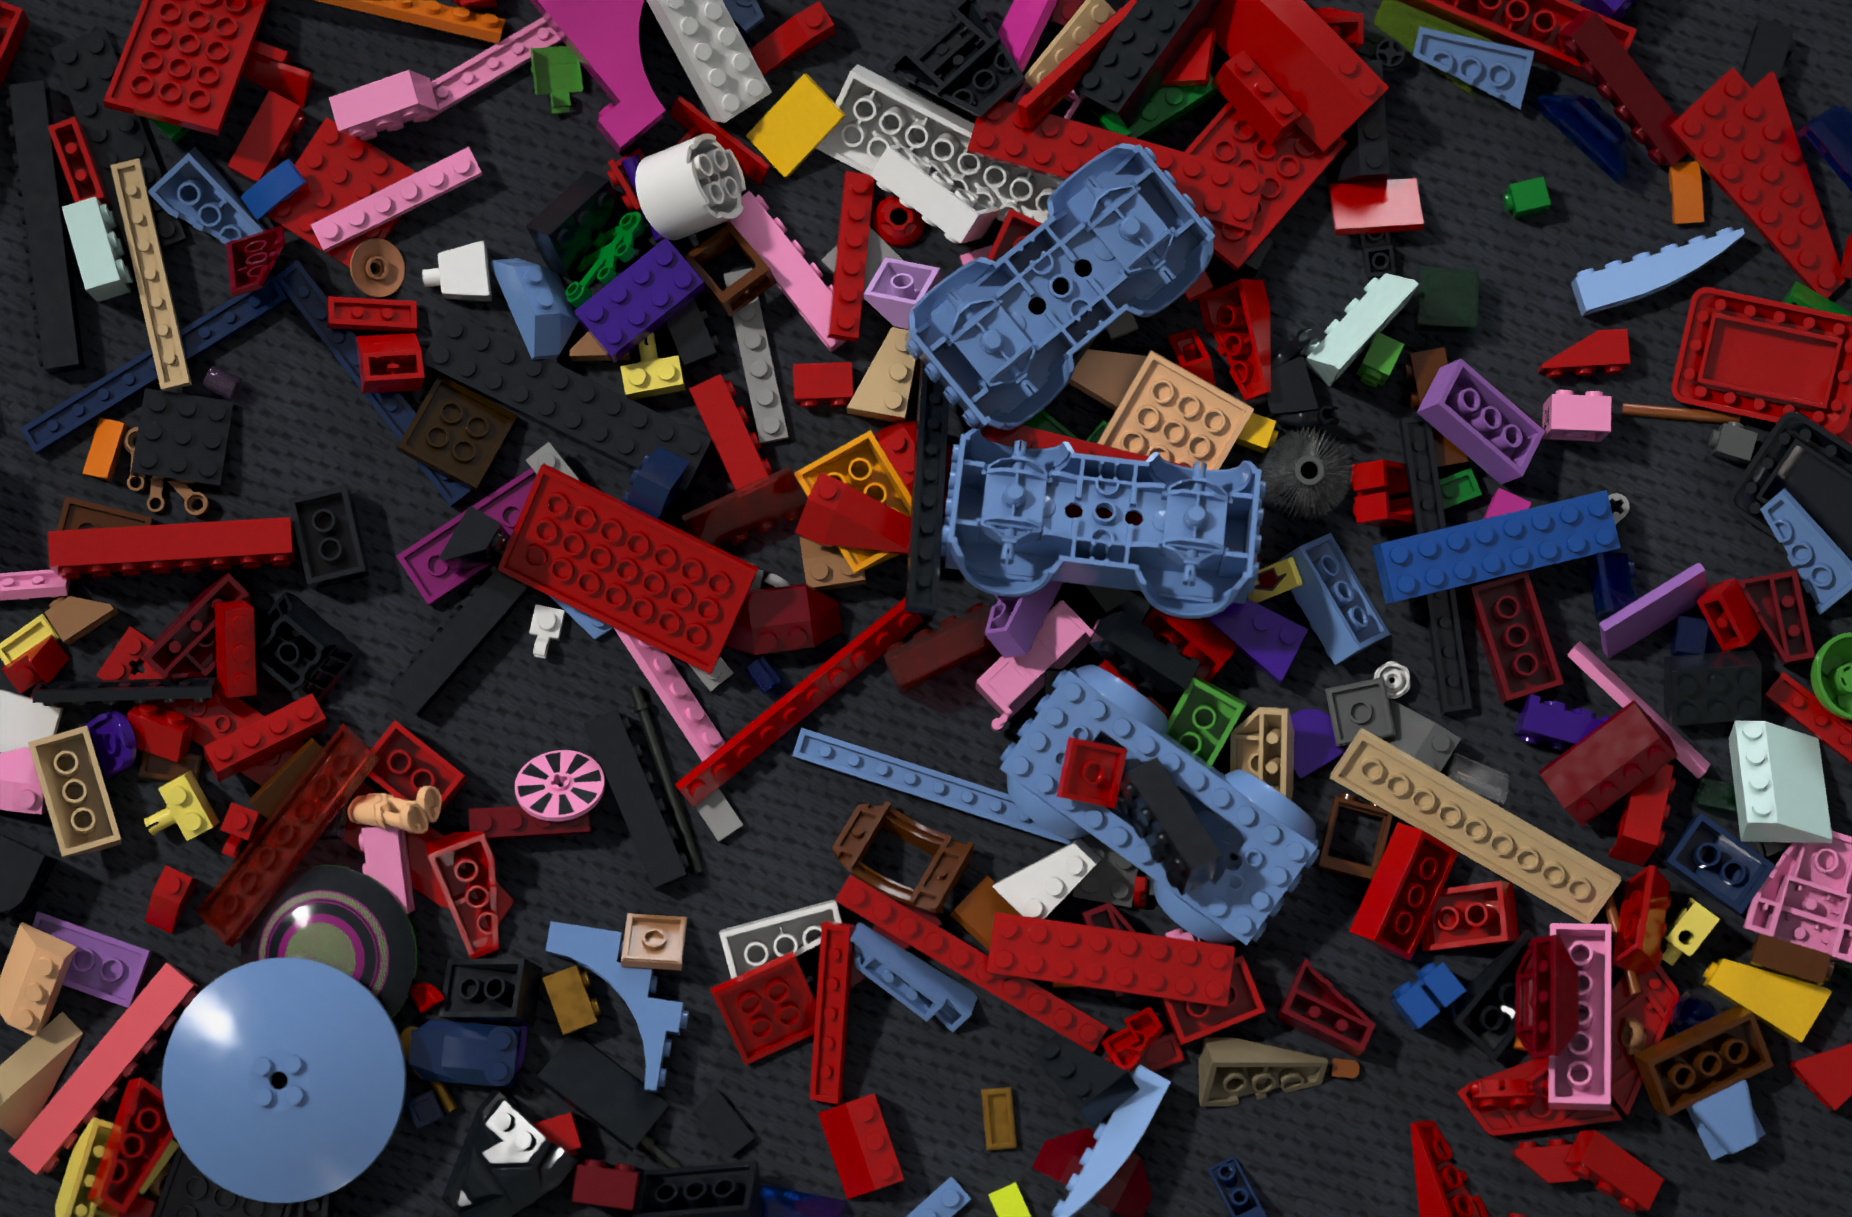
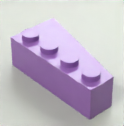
M1049 581L1041 590L1030 595L1019 597L995 595L998 601L996 605L991 607L984 634L1004 658L1028 654L1064 582Z

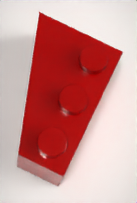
M1666 764L1624 796L1621 821H1617L1615 831H1618L1616 843L1612 849L1610 848L1608 857L1643 867L1655 848L1661 847L1665 831L1661 830L1662 821L1665 822L1670 811V804L1666 803L1667 797L1673 793L1676 778L1672 777L1674 766Z

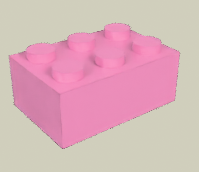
M406 70L329 97L338 131L348 134L350 137L358 136L362 141L377 137V132L385 129L387 131L399 130L404 127L403 123L411 120L414 122L425 121L430 118V114L439 111L430 78L411 70Z

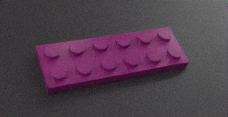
M532 468L528 469L472 507L500 522L511 537L537 474ZM467 510L396 556L429 606L496 563L453 573L439 558Z

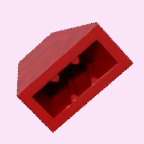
M1852 1042L1792 1061L1787 1065L1829 1111L1839 1108L1852 1095Z

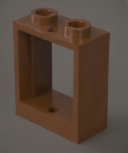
M731 222L724 228L716 230L709 239L701 245L693 247L684 256V259L704 281L706 290L729 317L777 283L768 265ZM736 243L755 265V268L724 291H721L702 267Z
M1341 793L1340 797L1335 796L1332 799L1316 868L1371 882L1384 854L1393 814L1372 802L1369 805L1358 802L1359 797ZM1339 808L1381 819L1370 867L1328 856Z
M1760 933L1755 938L1748 966L1821 986L1824 982L1830 981L1835 963L1830 962L1832 954Z

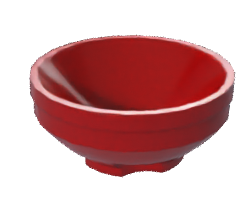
M897 195L886 197L878 204L873 213V229L888 245L892 247H906L920 238L925 228V221L921 218L922 214L917 210L909 209L902 205ZM901 209L907 213L908 219L904 224L895 225L892 223L890 215L894 210Z

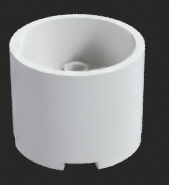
M702 134L647 156L641 160L637 167L635 185L641 209L650 225L661 236L667 237L669 240H679L734 219L744 209L741 205V192L746 190L741 167L731 149L725 150L716 141V136L713 134Z

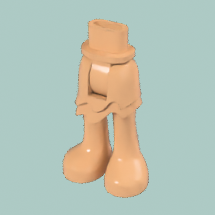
M423 786L420 788L414 801L395 798L394 795H388L387 793L359 795L352 799L348 807V818L351 822L382 827L385 830L389 827H396L409 833H424L428 830V822L437 821L441 811L442 798L439 790L434 786Z

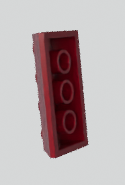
M1633 700L1545 766L1539 773L1562 807L1583 827L1678 755L1670 736Z

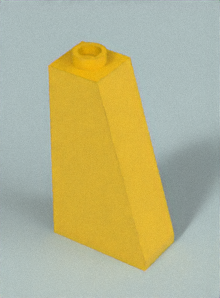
M1719 959L1716 963L1712 961L1703 974V977L1707 978L1703 986L1735 1006L1740 1005L1753 1011L1756 1019L1794 1043H1802L1832 993L1831 990L1825 987L1727 959Z

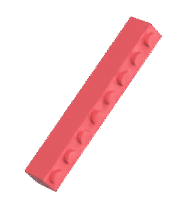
M166 962L8 1152L34 1174L50 1173L60 1161L57 1157L64 1148L69 1150L80 1137L77 1132L84 1124L88 1126L92 1118H97L99 1111L96 1109L103 1101L109 1102L117 1094L119 1088L116 1085L123 1077L128 1079L137 1070L139 1065L136 1061L143 1053L145 1055L151 1053L158 1044L156 1037L162 1030L167 1032L178 1020L175 1016L182 1006L184 1008L188 1007L191 1001L198 995L195 991L199 986L173 964Z

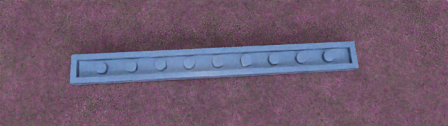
M804 728L800 730L792 755L794 758L1058 843L1069 845L1078 840L1058 836L1038 825L1015 805L1007 793Z

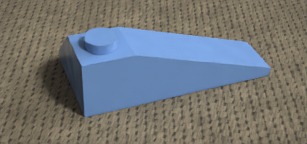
M196 147L147 191L168 214L183 219L194 225V228L218 238L224 244L266 231L219 171Z

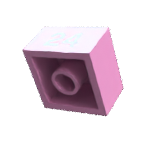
M1557 390L1556 394H1551L1543 404L1542 429L1545 433L1542 439L1601 442L1611 432L1612 396H1603V392L1588 391L1585 392V395H1574L1572 390Z

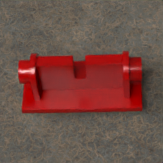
M1526 1078L1504 1079V1090H1499L1498 1080H1477L1476 1083H1471V1095L1474 1096L1471 1109H1480L1482 1112H1493L1501 1108H1510L1513 1111L1525 1110L1528 1107H1532L1536 1094L1533 1092L1532 1081H1526Z

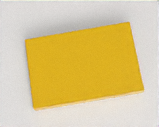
M803 74L753 127L746 137L787 178L847 115L808 74Z

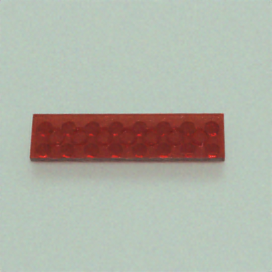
M341 725L197 909L198 915L225 945L233 948L381 759L347 725Z

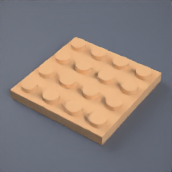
M1150 350L1097 444L1145 456H1150L1156 452L1160 453V456L1166 461L1194 467V463L1200 461L1199 469L1201 468V463L1204 462L1207 464L1206 470H1219L1254 408Z

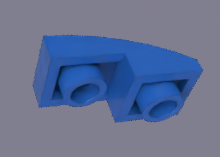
M287 159L256 182L241 196V199L256 220H262L282 201L289 200L307 182L292 161Z

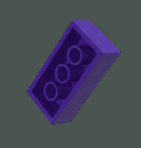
M666 237L574 312L579 322L615 363L699 296L706 288L704 281Z

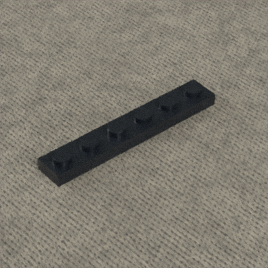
M217 677L60 681L47 684L45 682H38L32 691L33 703H42L44 706H56L61 702H72L73 705H86L91 701H102L103 704L112 705L122 700H132V703L143 704L150 700L162 699L164 703H174L180 699L205 702L214 697L218 684Z

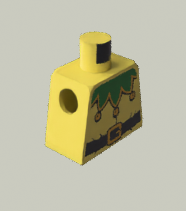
M1690 897L1666 930L1664 938L1668 942L1661 950L1663 952L1662 959L1673 966L1683 952L1689 957L1692 956L1720 919ZM1684 930H1688L1690 936L1687 940L1680 941L1679 934Z

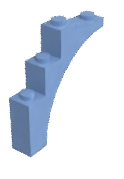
M550 921L546 953L551 956L571 960L593 971L610 984L626 1002L637 1022L643 1040L646 1062L644 1089L646 1092L658 1094L659 1086H665L667 1069L662 1068L664 1056H670L672 1039H668L667 1036L668 1034L680 1036L681 1029L687 1028L689 1011H684L685 1006L682 1002L650 998V993L656 994L658 976L654 975L653 969L621 967V962L619 961L622 957L624 942L622 932Z

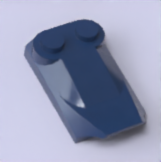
M429 1020L423 1026L411 1032L408 1066L414 1069L426 1081L515 1088L520 1027Z

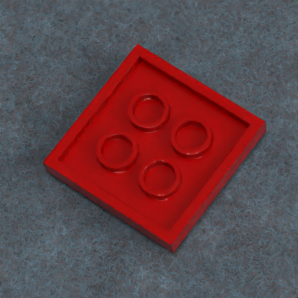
M793 951L710 989L745 1066L814 1034L816 1001Z

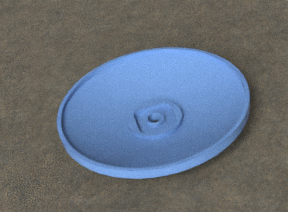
M271 958L247 963L232 969L206 986L191 1001L175 1025L168 1042L162 1070V1092L167 1119L177 1142L189 1160L204 1175L226 1190L242 1197L271 1203H292L321 1197L340 1189L364 1173L380 1156L395 1132L404 1106L407 1081L406 1062L401 1039L391 1017L380 1001L368 988L342 970L321 962L302 958ZM278 1071L285 1073L288 1079L287 1085L283 1089H277L272 1084V1077Z

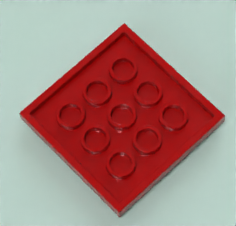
M326 117L294 165L307 183L289 200L282 201L266 217L324 252L311 224L416 172L367 141H362L360 137H350L348 134L339 132L336 122ZM401 216L325 254L350 269V260L357 246L369 239L379 238L386 240Z

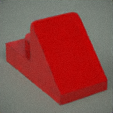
M51 634L4 666L2 671L17 691L22 694L42 679L46 684L49 683L69 660V657Z

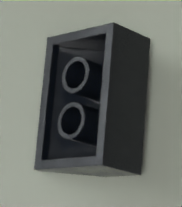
M469 506L439 558L453 573L496 562L498 557L502 558L510 536L500 522Z

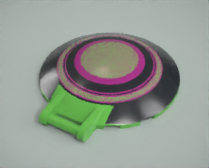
M312 866L281 878L269 887L256 902L248 916L242 935L241 966L271 958H302L330 965L354 977L368 988L380 1001L392 1019L408 998L413 978L416 975V938L403 906L395 900L387 891V888L369 875H364L344 866Z

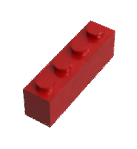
M719 374L689 388L692 399L739 499L770 485L769 476L773 475V471L767 458L764 460L760 459L757 452L761 448L755 433L749 434L746 429L745 423L749 422L743 407L737 408L732 399L737 394L730 379L724 381L722 375Z
M311 693L204 746L205 758L218 782H221L327 729L326 717Z

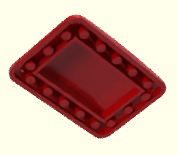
M1710 287L1700 288L1693 294L1671 385L1673 397L1682 403L1775 423L1785 413L1797 411L1834 434L1841 433L1848 425L1852 409V317Z

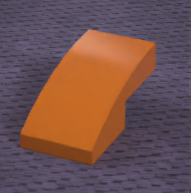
M1697 161L1677 162L1673 167L1669 166L1670 193H1672L1673 223L1704 222L1700 165Z

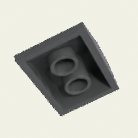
M1389 699L1396 736L1382 740L1441 772L1461 738L1436 722Z

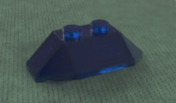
M1541 95L1533 106L1615 183L1619 185L1627 176L1626 134L1622 131L1623 128L1619 122L1613 118L1608 119L1601 112L1599 104L1591 98L1587 99L1584 95Z

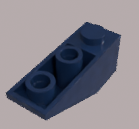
M1235 1156L1207 1169L1230 1217H1267Z

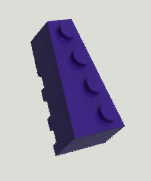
M1246 599L1245 604L1232 602L1223 611L1212 616L1203 617V619L1235 644L1240 653L1278 686L1282 682L1308 629L1249 599Z
M1530 694L1522 700L1514 735L1521 736V742L1538 745L1539 741L1550 743V749L1565 752L1608 720L1610 716H1602L1601 719L1596 718V713L1589 710L1574 708L1572 712L1567 711V706L1564 703L1557 701H1544L1540 703V696Z

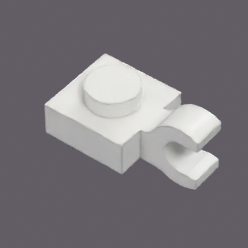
M535 605L529 631L530 635L537 636L533 649L534 657L546 659L550 639L559 641L565 610Z

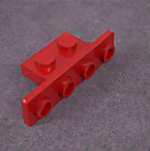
M681 96L675 99L670 116L689 130L677 144L702 134H713L716 136V141L725 150L731 149L744 174L759 185L764 181L770 165L761 156L756 155L744 146L740 140L731 136L714 120L709 119L696 109L692 103L687 102Z

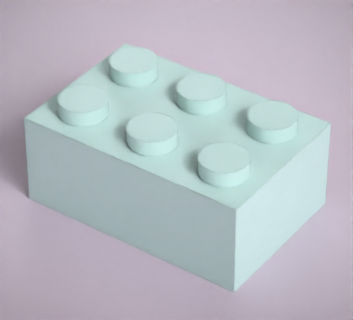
M97 197L63 206V214L85 290L97 302L131 292L129 283L133 282V277L129 266H125L121 256L125 255V249L121 239H117L113 231L114 228L118 227L113 211H109L107 204H102Z

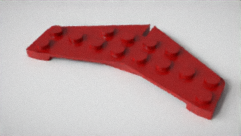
M1660 965L1646 975L1636 973L1642 991L1641 994L1630 996L1624 974L1611 990V1098L1625 1116H1628L1643 1080L1633 1055H1628L1626 1048L1622 1044L1621 1030L1624 1025V1019L1626 1017L1635 1018L1643 1025L1647 1036L1644 1048L1646 1049L1661 1041L1679 1000L1677 987ZM1549 1058L1533 1059L1479 1079L1498 1080L1499 1090H1504V1079L1526 1078V1081H1532L1533 1092L1536 1095L1532 1107H1528L1525 1110L1513 1111L1510 1108H1501L1493 1112H1482L1480 1109L1472 1110L1471 1106L1474 1096L1471 1095V1083L1466 1084L1455 1092L1483 1131L1492 1136L1623 1120L1612 1105L1610 1111L1549 1109Z

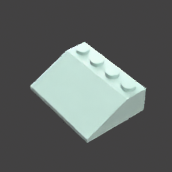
M1387 273L1380 279L1374 277L1363 289L1367 292L1360 301L1354 298L1344 309L1347 315L1340 322L1335 319L1324 332L1327 336L1321 343L1317 342V344L1311 345L1305 351V354L1308 356L1305 360L1306 366L1330 387L1372 342L1377 331L1381 332L1409 302L1419 283L1413 279Z
M1735 720L1729 736V749L1741 841L1832 843L1819 739L1766 721Z

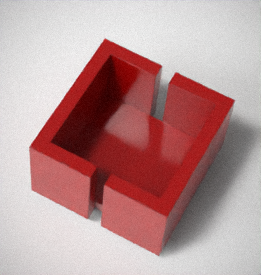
M1384 459L1353 464L1351 476L1354 477H1351V485L1354 491L1357 492L1353 505L1356 523L1380 528H1393L1413 524L1410 497L1389 500L1390 495L1409 492L1405 464Z

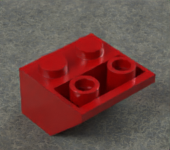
M415 333L356 336L362 394L417 391L422 389L425 378L422 350Z

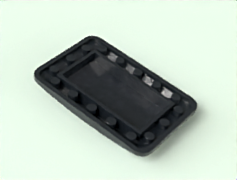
M1789 411L1778 420L1728 496V504L1736 514L1777 539L1760 509L1785 488L1852 561V444L1797 411Z

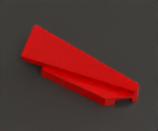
M256 40L253 43L241 75L263 88L301 106V108L304 107L315 80L311 72L290 66L292 59L287 51Z

